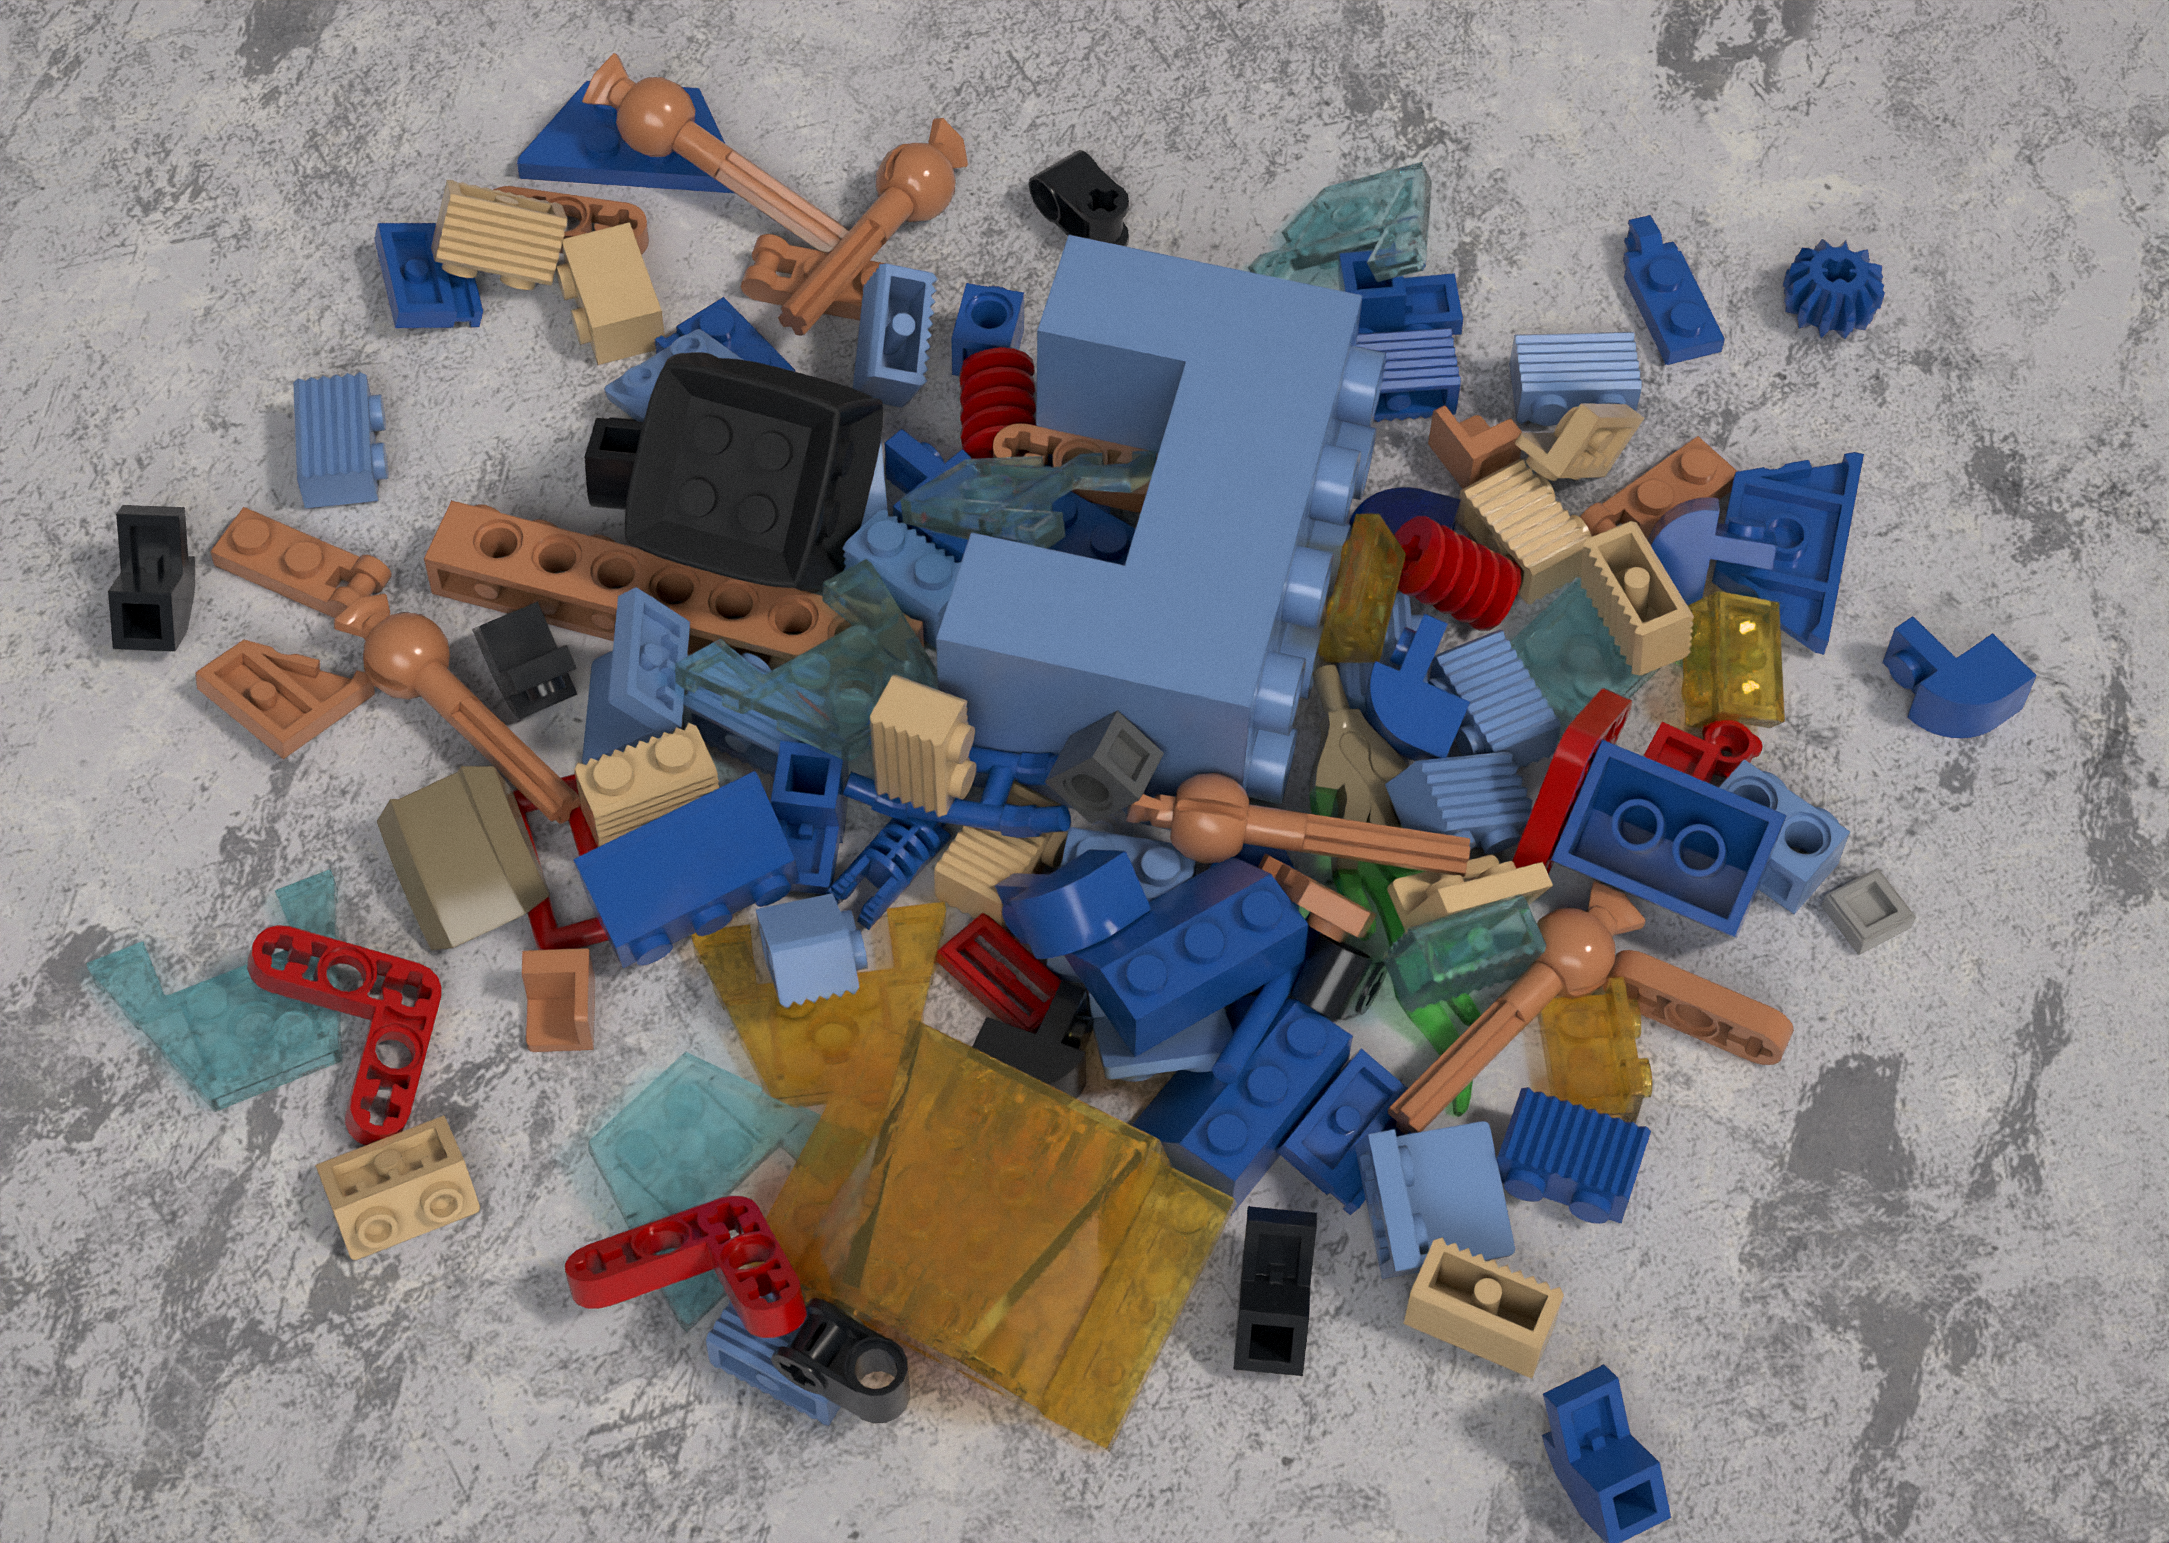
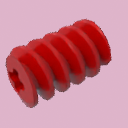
M999 347L971 354L963 361L959 374L961 386L960 403L962 408L960 412L962 449L974 461L981 480L1002 482L993 468V441L1000 430L1009 425L1020 423L1036 426V420L1033 416L1036 412V403L1033 397L1036 391L1033 378L1035 373L1034 361L1027 353L1014 348ZM1019 449L1018 454L1012 457V459L1023 460L1024 455L1030 453V451Z
M1416 516L1405 522L1394 534L1387 548V564L1389 570L1395 573V583L1400 592L1407 596H1415L1421 603L1433 605L1439 612L1451 614L1452 617L1462 623L1469 622V625L1480 632L1490 631L1503 621L1519 592L1521 570L1516 562H1512L1500 553H1494L1486 546L1475 543L1462 534H1457L1445 525H1439L1427 516Z

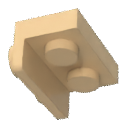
M1581 403L1579 407H1573L1562 417L1554 433H1521L1515 441V445L1529 455L1526 459L1527 465L1549 480L1556 481L1558 478L1579 480L1580 478L1605 477L1644 420V417L1627 404Z
M1488 855L1468 860L1465 877L1425 871L1395 879L1388 885L1387 891L1410 943L1415 944L1515 917L1550 889L1553 884L1543 862L1516 869L1514 862L1509 861L1500 864L1494 855Z
M445 1116L438 1117L315 1165L349 1256L353 1260L364 1258L476 1214L480 1210V1204L464 1158Z

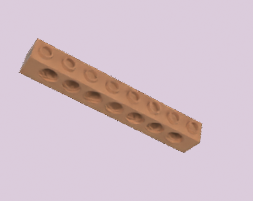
M451 500L424 557L432 594L507 614L538 601L547 624L614 641L618 596L637 587L690 621L687 661L708 666L711 658L715 657L717 650L720 648L738 657L744 653H749L763 660L770 667L772 674L792 684L797 680H803L818 688L825 697L874 709L892 675H898L915 681L924 658L923 622L911 619L902 612L895 610L880 611L852 604L847 599L837 595L821 596L794 588L765 586L733 579L660 558L639 548L619 544L604 535H584L558 528L553 523L545 520L535 519L530 521L503 514L487 505L478 504L472 506ZM559 571H566V572H563V573L555 574L556 572H559ZM617 586H625L619 589H611ZM676 601H683L682 603H679V604H670V603L676 602ZM735 616H741V617H743V618H740V619H733V620H732V619H728V618L735 617ZM790 632H803V633L798 634V635H789V634H787V633H790ZM850 647H861V648H862V649H860V650H853V651H852V650H846L847 648H850Z

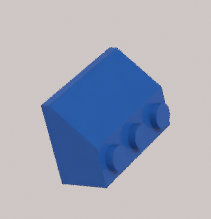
M1602 740L1551 860L1575 872L1737 939L1763 879L1787 815Z
M755 771L573 859L588 901L623 968L635 962L640 966L654 963L671 952L673 949L672 944L694 933H697L698 936L712 934L725 927L732 920V914L754 903L758 907L773 904L791 891V885L800 881L794 855Z
M1231 857L1149 902L1152 910L1110 937L1079 951L1064 955L1134 1057H1137L1303 963L1305 960L1308 923L1271 873Z
M1243 996L1236 1000L1226 1011L1233 1033L1256 996ZM1286 999L1234 1083L1226 1084L1219 1081L1212 1071L1192 1072L1178 1070L1122 1136V1139L1130 1145H1137L1142 1150L1144 1158L1231 1217L1280 1156L1276 1152L1278 1147L1349 1061L1353 1035L1299 1000Z

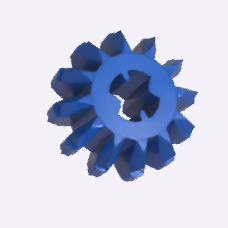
M1824 239L1820 240L1814 250L1802 247L1799 254L1795 256L1794 263H1791L1790 269L1786 270L1783 287H1785L1783 293L1786 295L1784 299L1786 305L1785 312L1798 315L1799 329L1811 325L1817 327L1820 338L1827 334L1829 330H1835L1844 339L1853 331V328L1866 330L1868 324L1872 322L1877 309L1881 308L1885 295L1883 291L1884 284L1882 283V265L1869 263L1868 249L1858 252L1849 250L1847 240L1839 247H1832Z

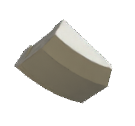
M461 766L458 772L400 799H390L377 819L379 830L397 877L431 951L457 947L525 915L550 896L513 790L494 766Z

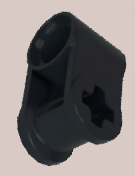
M1077 150L1029 179V191L1037 209L1047 220L1055 223L1067 236L1073 235L1127 247L1129 233L1123 218L1129 210L1128 194L1123 187L1116 184L1101 170L1094 159L1085 151Z
M1320 933L1291 995L1303 1004L1339 1020H1344L1345 1017L1352 1015H1363L1376 998L1386 977L1389 964L1380 958L1373 959L1365 952L1346 942L1340 943Z
M810 1299L805 1306L807 1318L787 1347H777L773 1353L771 1361L774 1367L795 1385L808 1392L825 1397L857 1415L861 1420L876 1424L887 1423L898 1418L906 1410L910 1400L908 1360L903 1348L894 1340L886 1338L854 1320L836 1305L823 1299ZM882 1371L891 1374L895 1378L889 1385L877 1389L866 1387L860 1383L866 1375L872 1372Z

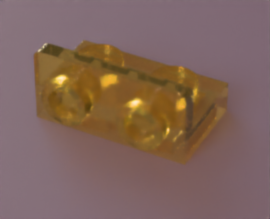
M1356 514L1350 539H1347L1342 546L1341 563L1333 593L1328 601L1327 617L1318 648V654L1324 662L1375 663V661H1380L1406 556L1405 551L1380 514Z
M1716 591L1688 605L1694 616L1692 620L1694 625L1691 627L1693 632L1690 634L1692 636L1690 640L1692 646L1689 647L1691 653L1683 658L1681 695L1685 704L1686 726L1701 728L1717 720H1734L1742 724L1770 729L1784 723L1779 602Z
M1609 978L1604 995H1590L1576 999L1554 998L1537 1015L1551 1096H1555L1560 1101L1568 1100L1572 1105L1581 1104L1585 1109H1594L1599 1114L1607 1113L1612 1118L1620 1117L1624 1122L1636 1123L1643 1098H1650L1652 1095V1072L1648 1058H1638L1635 1039L1641 1036L1640 1007L1637 999L1627 998L1624 978Z

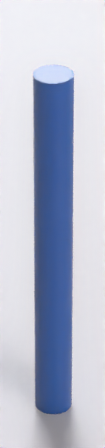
M1309 912L1307 917L1305 918L1306 921L1310 916L1311 912ZM1308 925L1304 962L1263 985L1212 1067V1072L1219 1081L1232 1084L1238 1079L1294 988L1321 932Z

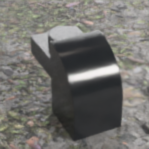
M613 417L609 419H595L584 456L587 496L591 507L626 510L631 474L643 422L636 421L635 419Z
M122 505L116 513L121 573L108 590L113 649L175 652L187 633L195 593V556H188L185 507Z
M538 601L472 629L494 681L510 710L518 719L578 695L568 673L577 669L568 646L557 647Z
M1061 981L1036 1034L986 1017L960 1070L962 1104L1004 1119H1008L1021 1095H1027L1032 1101H1039L1044 1106H1051L1056 1112H1061L1070 1106L1086 1086L1085 1049L1091 1037L1094 1018L1087 1016L1086 989Z
M1248 1206L1241 1264L1233 1370L1303 1376L1309 1325L1310 1285L1317 1229V1213Z

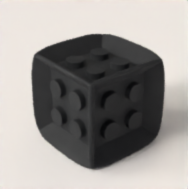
M704 352L680 353L671 356L665 362L657 378L641 430L626 501V542L666 560L759 585L795 588L800 591L811 592L837 583L841 579L846 567L844 564L846 558L843 557L845 553L843 547L846 541L861 528L881 443L883 426L882 400L848 386L758 362L718 358Z

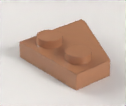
M244 639L196 672L197 689L282 759L288 757L375 695L374 685L365 672L356 670L353 678L350 679L321 671L320 660L299 654H281L275 651L273 647Z
M1267 854L1263 856L1257 867L1271 873L1292 902L1311 912L1306 921L1310 927L1340 943L1345 942L1349 934L1356 937H1365L1377 915Z

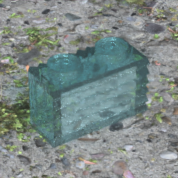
M1518 894L1408 928V932L1403 933V936L1399 937L1397 942H1393V946L1388 947V951L1383 952V962L1404 1009L1413 1013L1418 1007L1424 1009L1430 1003L1436 1005L1440 1000L1446 1002L1452 996L1458 998L1463 993L1469 995L1474 989L1480 991L1485 986L1491 988L1496 982L1502 984L1507 979L1513 981L1544 953L1547 945L1525 897Z

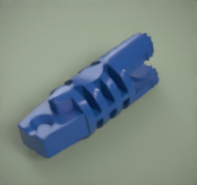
M912 817L909 820L892 818L824 894L833 893L835 901L839 905L854 892L857 885L866 877L879 891L863 905L857 922L867 930H870L915 877L950 840L951 834L943 829L947 823Z

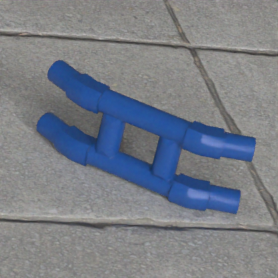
M869 719L860 743L872 747ZM972 746L968 758L976 763V773L988 775L980 802L954 799L947 815L937 817L935 810L926 813L923 806L914 809L911 801L902 804L899 797L890 800L887 793L878 795L875 789V780L852 771L842 792L843 796L872 806L871 810L889 817L909 820L912 817L998 831L1003 836L1015 838L1039 837L1042 833L1067 831L1071 825L1070 811L1065 805L1037 807L1036 805L1018 806L1006 804L1014 779H1018L1019 783L1047 785L1045 780L1059 754L1054 755L1052 752L1031 753L1023 751L1022 754Z

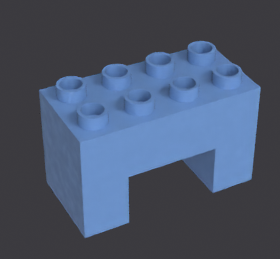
M1068 235L1037 330L1036 426L1145 449L1158 454L1125 565L971 532L936 638L938 690L968 701L966 705L968 708L966 714L968 715L967 722L968 725L975 727L973 747L1022 754L1024 751L1031 753L1052 752L1054 755H1058L1070 735L1118 710L1164 753L1143 794L1152 798L1156 794L1176 797L1177 788L1183 781L1198 774L1218 773L1234 779L1245 789L1248 798L1277 804L1282 803L1297 740L1298 729L1292 728L1299 698L1309 699L1313 688L1314 679L1312 673L1318 668L1325 625H1320L1319 623L1326 596L1334 598L1335 593L1339 589L1351 533V525L1346 524L1352 499H1362L1376 439L1377 429L1371 427L1380 396L1387 353L1356 346L1363 295ZM1048 454V464L1053 467V455ZM1081 458L1073 459L1063 467L1068 474L1075 477H1087L1097 470L1094 463ZM1108 467L1107 481H1113V471H1116V468ZM1138 475L1135 482H1131V484L1143 486L1144 481L1149 479V477ZM976 773L972 786L984 788L988 775ZM1020 783L1061 805L1073 808L1048 785ZM1128 806L1109 815V817L1126 820ZM1150 821L1138 822L1140 824L1152 826Z

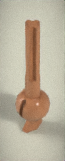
M613 53L593 74L582 102L615 108L617 110L616 124L621 137L633 150L650 157H665L675 151L818 251L830 253L850 231L694 123L695 108L692 100L679 84L663 77H647L635 83L629 78L619 55Z
M944 118L933 119L928 143L901 144L885 155L876 171L875 187L879 198L781 307L782 314L778 319L783 327H792L794 333L798 336L805 335L905 221H928L945 211L955 194L956 177L953 169L967 167L968 161L963 138Z
M386 594L360 597L334 619V628L336 630L362 637L365 640L363 652L364 669L375 687L392 698L411 700L422 697L551 822L556 820L559 824H562L570 819L571 811L580 806L579 795L448 670L450 660L448 639L436 623L417 613L400 612L390 615Z
M1218 773L1198 774L1183 781L1177 788L1176 797L1156 794L1152 798L1143 794L1139 801L1128 806L1126 822L1150 821L1152 826L1171 829L1170 839L1173 846L1186 858L1202 864L1225 861L1236 856L1242 850L1243 844L1465 877L1470 855V838L1249 805V798L1245 789L1234 779Z
M1594 881L1586 911L1569 907L1557 909L1538 920L1529 934L1526 943L1525 961L1528 968L1388 1108V1114L1397 1121L1396 1127L1406 1135L1409 1131L1411 1133L1422 1132L1556 996L1568 999L1587 997L1604 985L1607 980L1605 978L1615 963L1616 948L1613 937L1618 934L1642 929L1646 922L1645 918L1624 893Z

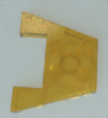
M945 902L887 908L893 968L857 972L859 989L855 994L846 990L842 997L833 993L826 1000L819 996L815 1003L806 998L802 1006L793 1001L789 1008L780 1004L773 983L758 984L756 981L750 924L724 927L706 936H698L697 933L692 934L694 953L700 965L702 964L713 984V991L739 1035L740 1044L774 1110L906 1095L908 1093L924 1023V1011L930 985L933 984L936 971L937 950L946 927Z

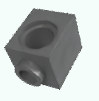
M1117 710L1069 736L1045 783L1090 824H1093L1139 801L1164 753Z

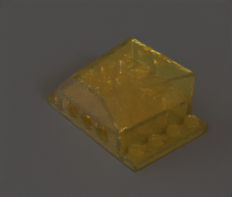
M910 1017L905 1035L874 1020L872 1021L770 1209L766 1221L797 1274L801 1290L806 1296L812 1299H823L855 1315L866 1327L1110 1452L1237 1203L1235 1198L1174 1169L1160 1139ZM754 1262L747 1265L756 1267L764 1262Z

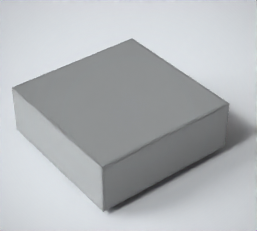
M1878 868L1826 894L1821 905L1858 955L1910 929L1916 918Z

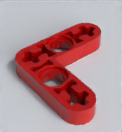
M1602 688L1569 724L1553 755L1512 862H1514L1516 869L1543 862L1548 875L1550 874L1554 864L1551 859L1602 740H1605L1614 745L1616 744L1632 707L1631 699Z
M276 925L263 930L257 935L252 944L247 963L249 975L258 987L274 994L370 1020L345 1111V1125L348 1133L358 1143L368 1145L402 1132L411 1114L441 1000L442 986L438 976L429 967L418 962L291 926ZM276 948L288 951V963L285 965L284 970H277L271 967V956ZM311 956L320 958L313 975V981L304 979ZM348 964L359 971L363 979V985L354 991H341L334 988L329 982L326 975L327 970L333 965ZM377 975H381L385 979L378 999L369 997ZM405 985H412L417 988L416 998L418 1000L414 1007L402 1004L403 997L401 991ZM397 1040L409 1049L412 1061L406 1067L399 1069L390 1068L378 1059L375 1052L376 1046L382 1041ZM379 1085L392 1088L385 1106V1115L388 1117H386L382 1126L370 1123L371 1115L367 1111L374 1102Z
M744 1196L719 1198L593 1242L577 1249L568 1257L565 1263V1273L572 1299L577 1305L588 1309L612 1306L714 1269L742 1324L751 1335L760 1338L784 1336L796 1330L804 1322L807 1315L797 1274L758 1205L752 1199ZM736 1230L740 1235L731 1238L729 1231ZM678 1248L670 1253L654 1255L662 1250ZM764 1262L756 1267L738 1269L746 1264ZM772 1293L774 1302L768 1303L766 1299L761 1297Z

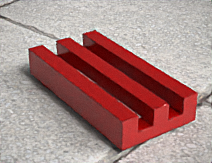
M981 913L937 950V962L1003 1023L1034 1034L1037 1033L1061 980L990 916ZM978 936L984 938L1045 993L1049 999L1043 1003L1016 978V975L1002 962H998L975 939ZM962 951L1031 1015L1028 1016L959 952Z

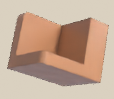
M1442 406L1433 411L1428 445L1461 488L1464 489L1520 459L1521 449L1515 445V441L1522 431L1511 418L1491 428L1479 415L1472 416L1459 423L1446 406Z
M589 948L522 951V978L527 995L526 1043L528 1050L531 1052L594 1050L595 976Z

